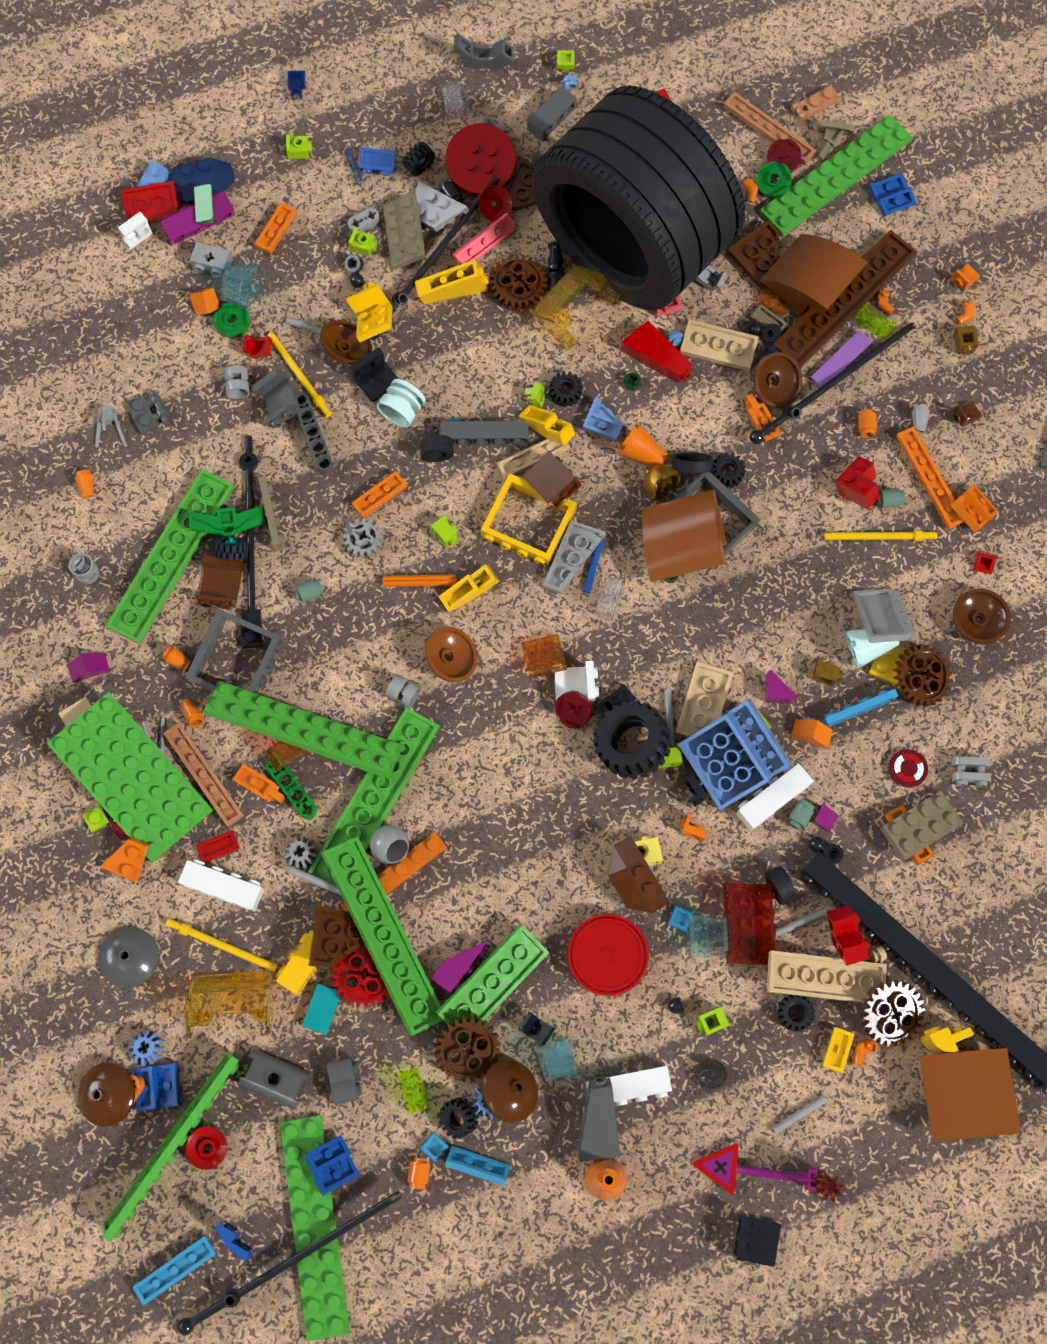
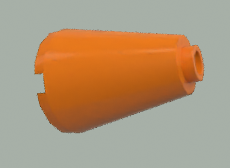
M638 422L635 423L632 431L630 430L619 448L621 449H618L616 452L621 456L650 467L660 464L666 465L669 461L667 458L668 453Z
M613 1158L595 1160L587 1169L585 1176L586 1186L589 1192L597 1199L604 1201L616 1199L623 1193L626 1187V1171L621 1163ZM606 1176L612 1177L610 1184L605 1183Z

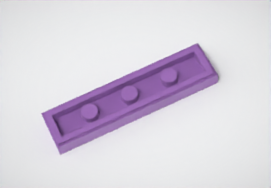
M858 331L811 376L810 380L820 388L848 368L872 344V341L861 331Z

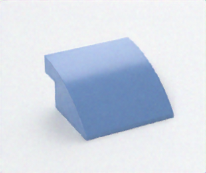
M750 698L678 743L720 810L766 784L773 776L792 764Z

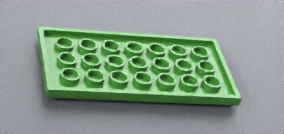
M110 692L47 742V745L129 838L133 837L149 844L146 857L151 863L213 811Z

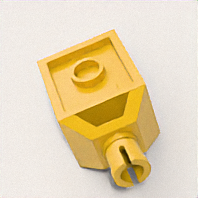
M368 282L367 287L365 283L362 291L346 298V301L357 315L356 338L359 342H363L392 328V305L378 284Z

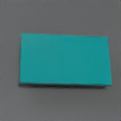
M317 983L302 1027L327 1035L341 994L336 995L338 990Z

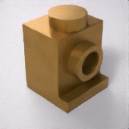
M975 325L958 326L956 328L953 338L955 339L957 353L970 355L975 352L979 345Z
M819 657L811 680L834 686L842 678L843 671L840 670L841 667L836 666L833 662H822L823 658Z

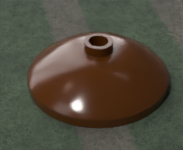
M342 320L330 321L320 331L319 337L323 349L330 357L340 363L352 365L372 352L370 339L359 342L356 338L357 326L350 322Z
M774 352L764 356L758 362L753 375V385L758 398L764 404L773 408L786 407L796 400L802 388V373L793 357L786 353Z
M973 589L964 593L955 603L953 621L958 632L967 640L977 644H990L1001 639L1008 631L1011 623V613L1005 600L997 593L987 589ZM975 618H980L981 623L976 622Z
M505 1059L494 1063L485 1072L481 1085L482 1098L493 1116L504 1122L516 1123L532 1114L538 1101V1086L535 1077L524 1064L515 1060Z
M101 1063L92 1067L84 1075L78 1091L79 1106L85 1118L97 1126L104 1127L121 1122L129 1114L135 1099V1087L132 1077L124 1067L116 1063Z

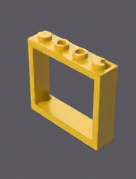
M509 473L481 528V536L488 540L489 543L495 542L500 544L499 546L504 550L509 551L511 549L516 551L520 557H529L534 559L533 561L538 565L540 563L549 566L577 509V502L567 499L558 508L566 512L545 553L490 528L510 488L548 504L526 480Z

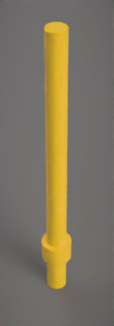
M270 332L267 336L273 339L272 344L313 399V404L321 410L326 418L331 416L332 413L325 405L323 397L317 394L276 335Z
M914 530L913 532L824 533V540L913 539V541H922L923 539H937V532H923L922 530Z
M170 918L166 921L165 925L179 931V934L186 937L188 935L272 972L277 970V964L192 928V925L185 922L182 924Z

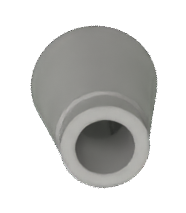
M916 405L911 411L913 425L917 433H925L930 411L926 405Z

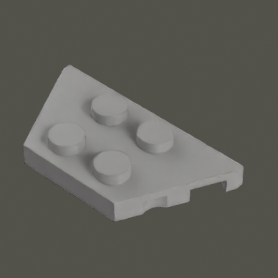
M419 181L415 195L417 196L421 224L437 232L444 228L446 224L455 221V216L462 212L464 214L469 212L467 206Z

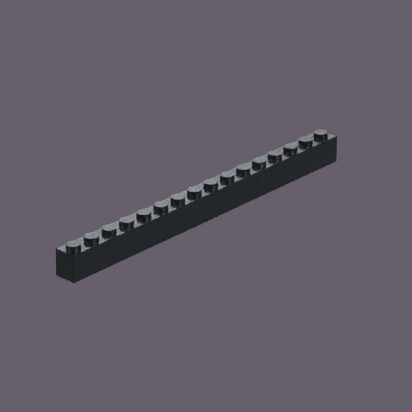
M819 852L801 871L803 879L808 884H814L819 888L818 892L824 898L829 897L834 902L833 906L836 909L849 905L854 912L856 911L860 918V923L858 924L865 929L863 932L869 938H875L886 953L890 952L896 957L895 961L899 965L910 969V974L916 980H922L927 985L926 988L934 995L937 993L942 998L941 1001L946 1007L955 1009L958 1012L957 1016L962 1021L973 1025V1030L979 1036H985L990 1041L989 1044L992 1048H1007L1010 1063L1014 1066H1019L1022 1069L1021 1073L1029 1080L1033 1079L1039 1084L1037 1087L1047 1094V1053Z

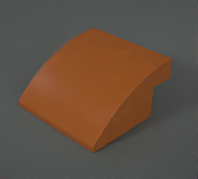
M801 234L760 279V282L800 315L810 306L822 316L868 262L836 242L815 235Z
M715 490L642 508L643 542L650 582L727 564L723 546L727 545Z
M1007 1048L919 1056L932 1142L1021 1133Z

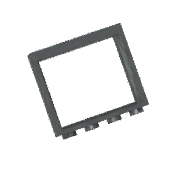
M705 472L674 500L692 496L703 485L710 491L715 490L716 497L747 525L739 535L723 548L726 556L758 526L760 519L711 472Z
M218 608L185 678L212 691L216 689L217 686L200 679V676L228 619L272 639L248 691L258 694L261 687L263 688L267 682L268 677L266 676L269 670H272L276 663L275 657L277 652H281L284 639L275 633Z

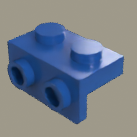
M361 147L360 161L357 168L365 174H372V171H377L379 175L389 176L390 173L395 171L396 151Z

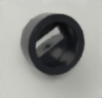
M680 997L669 1001L668 1009L674 1014L683 1013Z

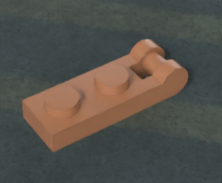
M830 85L801 102L794 103L791 106V110L797 113L800 122H803L839 102L840 96Z

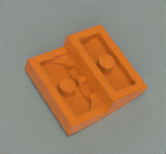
M975 484L950 505L974 533L980 530L999 512Z

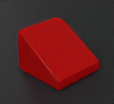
M977 550L973 570L992 575L997 556Z

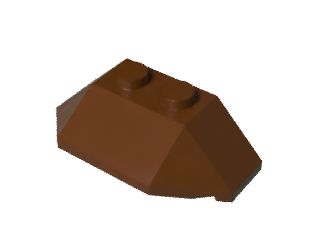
M630 835L613 845L607 875L626 908L654 913L670 903L632 836Z

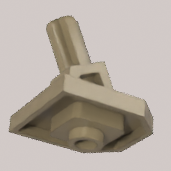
M833 119L832 121L821 120L817 126V132H824V142L816 152V156L824 160L842 135H852L855 132V126L843 123V120Z

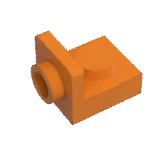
M966 264L962 269L955 271L951 280H953L956 287L965 291L979 279L980 275L969 264Z
M688 813L687 817L683 816L679 825L682 828L681 834L703 842L707 831L703 830L704 828L700 825H689L692 813Z

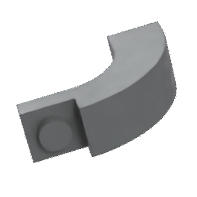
M461 34L454 36V52L460 55V62L468 67L475 69H499L514 62V47L503 39L492 45L480 46L473 44Z

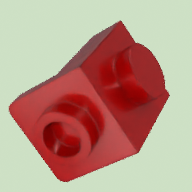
M244 335L243 352L252 359L271 356L273 339L269 336L253 339L249 335Z

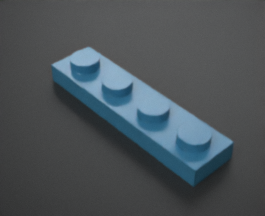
M888 689L882 690L874 698L868 696L860 700L861 703L857 705L851 703L844 706L840 712L834 710L827 713L822 723L827 727H831L892 702L898 697L895 689L891 691Z
M204 1236L132 1288L144 1306L211 1259L217 1252L208 1237Z

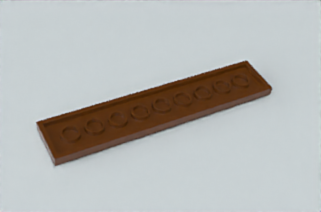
M892 230L888 231L862 257L868 262L866 266L822 316L811 307L773 345L777 347L779 352L793 357L801 369L918 251Z

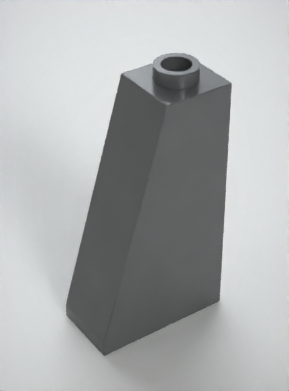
M597 1077L594 1080H589L577 1144L579 1162L620 1156L613 1088L610 1078Z

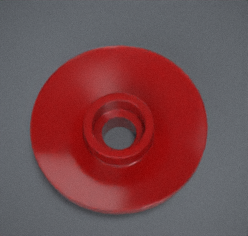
M491 185L485 188L479 197L481 214L487 220L493 222L505 213L510 214L512 210V197L508 190L500 185ZM492 200L496 203L494 207L491 205Z
M209 1126L195 1130L186 1143V1155L189 1162L194 1167L202 1170H209L219 1166L225 1159L228 1151L225 1135L217 1128ZM206 1144L211 1145L212 1149L210 1152L205 1151Z

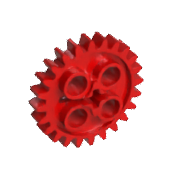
M365 945L336 964L338 967L332 968V971L337 973L331 976V980L337 981L333 984V988L339 987L336 995L343 994L342 1002L349 999V1006L355 1002L357 1009L360 1007V1004H364V1008L367 1009L368 1003H371L374 1008L376 1006L375 1001L383 1003L382 996L389 998L383 980L372 978L381 976L379 972L371 970V965L374 964V961ZM358 959L362 962V966L354 968L351 966V962ZM347 971H351V972H353V973H357V975H356V974H347L346 972H347ZM363 971H366L367 975L371 977H366L363 980L361 974H363ZM355 979L358 985L355 988H349L346 984L347 981ZM369 983H375L378 989L375 992H370L366 986Z

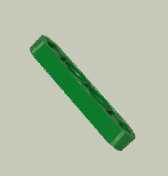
M276 755L268 757L265 762L267 770L301 817L305 820L315 818L317 815L315 804L283 760ZM273 760L275 762L279 761L277 765L282 771L279 774L274 767L270 768ZM289 775L291 782L288 785H282L280 782L282 776ZM299 790L302 792L300 800L292 799L294 791ZM305 801V804L308 808L313 807V809H311L312 814H303L305 812V809L302 805H300L299 807H297V805Z

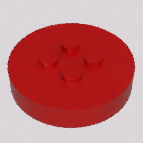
M475 123L460 129L452 137L446 150V167L451 181L456 184L460 191L470 196L477 197L494 176H497L496 179L499 178V182L496 185L505 188L516 168V153L512 141L504 131L491 124Z
M601 914L584 921L572 935L567 952L568 966L575 981L589 993L602 997L619 996L634 988L645 974L649 959L647 942L640 929L630 920L614 914Z

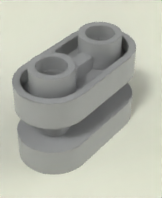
M951 758V767L957 768V772L951 774L952 782L956 783V786L964 787L968 786V784H975V787H987V784L991 783V774L985 773V769L991 768L990 758ZM965 768L977 769V772H966Z

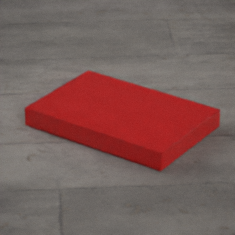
M173 181L121 190L127 221L139 212L144 215L148 223L159 222L167 215L171 214L173 216L179 213Z

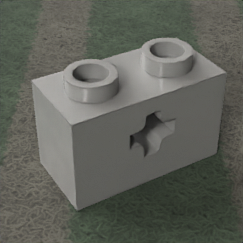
M196 242L189 261L192 269L198 273L206 272L214 277H227L233 258L230 250Z

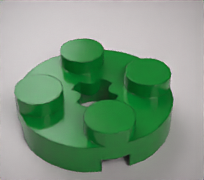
M769 162L763 165L756 179L758 190L769 199L783 196L792 185L790 169L783 163ZM773 176L774 178H779L775 184L770 183Z
M236 302L225 303L214 314V324L221 336L236 338L248 332L251 319L248 310L242 307L241 304ZM231 317H234L236 320L234 323L228 322L231 320Z

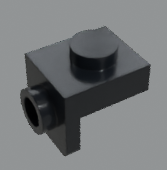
M692 774L685 780V784L694 795L693 798L688 800L686 804L688 807L694 805V807L698 806L704 801L703 797L706 795L702 781L699 777L695 778Z
M528 1012L523 1017L518 1028L542 1046L546 1044L555 1030L531 1012Z

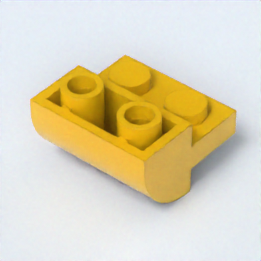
M939 1025L925 1030V1035L921 1036L920 1039L929 1051L943 1054L959 1051L956 1042L974 1034L971 1027L964 1029L963 1026H959L949 1030L948 1027L941 1028Z

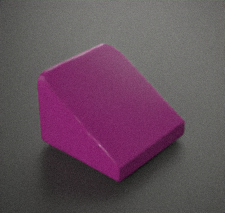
M822 804L812 823L830 832L838 814Z

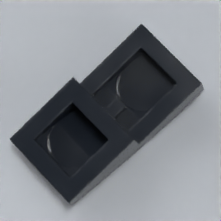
M623 684L610 696L608 695L599 702L594 709L604 718V713L607 710L610 712L613 709L612 706L616 704L621 706L622 702L629 701L632 704L637 699L627 686Z

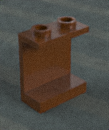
M550 451L543 455L522 476L554 511L582 486L576 477Z
M203 555L202 563L205 568L200 595L196 594L195 596L197 602L203 607L216 605L226 610L230 609V607L236 608L243 571L242 561L240 559L237 561L222 560L214 556Z

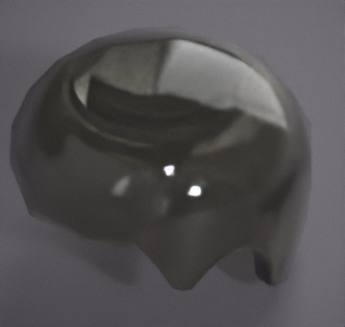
M709 1059L699 1065L697 1080L704 1091L717 1093L725 1088L728 1073L723 1063L715 1059Z

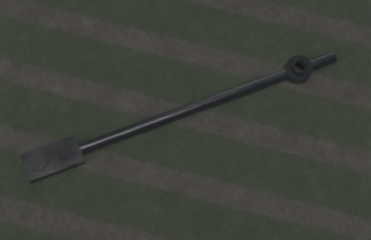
M249 435L245 436V453L239 459L240 466L246 473V511L254 508L253 471L259 465L257 456L253 454L252 436ZM251 459V462L246 463V460ZM253 527L246 530L248 541V610H242V619L262 628L261 609L255 610ZM242 626V647H262V635Z

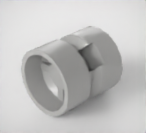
M240 365L227 367L224 370L227 397L231 399L248 397L250 395L248 369Z
M79 553L74 555L69 561V570L81 584H92L99 577V568L89 555Z
M396 674L391 680L385 695L395 701L399 699L400 704L411 708L419 696L421 686L413 682L407 683L406 678Z

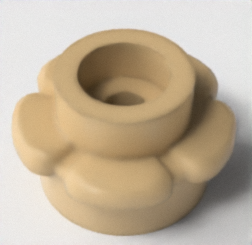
M872 945L870 947L871 951L868 954L869 959L873 963H883L887 959L886 952L882 946Z

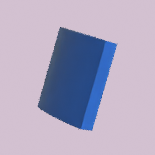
M902 173L871 184L868 187L884 217L917 204L911 187L907 188Z
M178 1063L133 1069L134 1075H140L145 1082L143 1091L136 1099L137 1111L182 1105Z
M341 1135L304 1155L322 1197L360 1175L350 1157L351 1152Z
M225 1221L217 1223L215 1228L226 1246L242 1260L247 1261L251 1259L256 1250L238 1240L242 1231Z

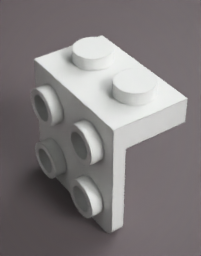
M586 661L585 667L555 669L556 701L563 693L572 690L582 693L591 704H595L596 697H599V687L595 686V679H598L597 667H594L593 661Z

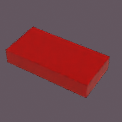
M231 830L196 845L201 861L208 863L239 850L240 846L234 831Z

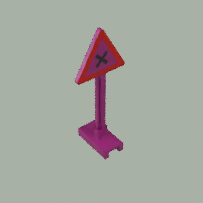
M738 1143L693 1162L696 1168L731 1195H734L737 1174L797 1182L798 1185L807 1186L809 1191H816V1187L810 1186V1182H816V1178H811V1173L818 1174V1169L809 1168L808 1173L800 1171L798 1173L741 1166L737 1164Z

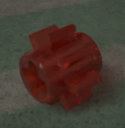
M825 1175V1181L818 1180L821 1188L817 1189V1192L824 1194L823 1200L830 1196V1200L835 1202V1196H843L840 1193V1188L844 1187V1185L837 1183L838 1177L835 1176L830 1180L829 1175ZM833 1183L832 1188L834 1189V1192L827 1193L828 1188L826 1187V1185H831Z

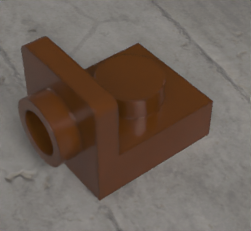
M973 401L963 406L959 404L953 411V418L961 427L982 417Z

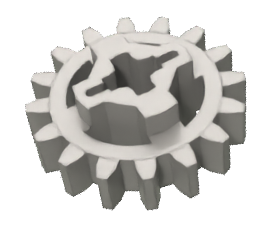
M365 518L362 519V522L355 519L356 524L349 523L350 529H344L347 534L342 536L345 541L343 543L344 547H348V553L353 552L355 558L358 554L361 556V559H364V555L371 558L372 552L374 554L378 553L376 548H382L380 543L384 542V538L381 536L383 534L382 529H379L378 523L373 525V520L371 519L369 522H366ZM371 531L374 532L376 538L371 536ZM351 538L355 541V546L351 543Z

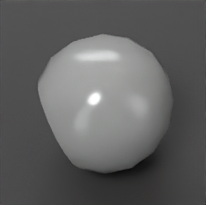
M381 826L371 836L370 850L377 861L385 864L397 863L408 852V836L397 826Z

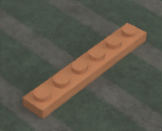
M736 92L724 102L723 107L772 143L780 139L795 141L801 149V163L804 166L816 154V149Z
M177 723L163 734L226 826L229 828L245 817L181 723Z

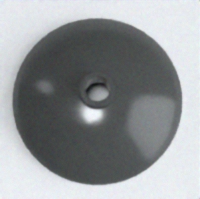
M124 927L112 932L103 941L98 953V965L103 977L111 984L121 988H132L146 982L155 972L159 960L158 947L153 937L146 931L136 927ZM125 952L128 953L127 959L122 958V955Z

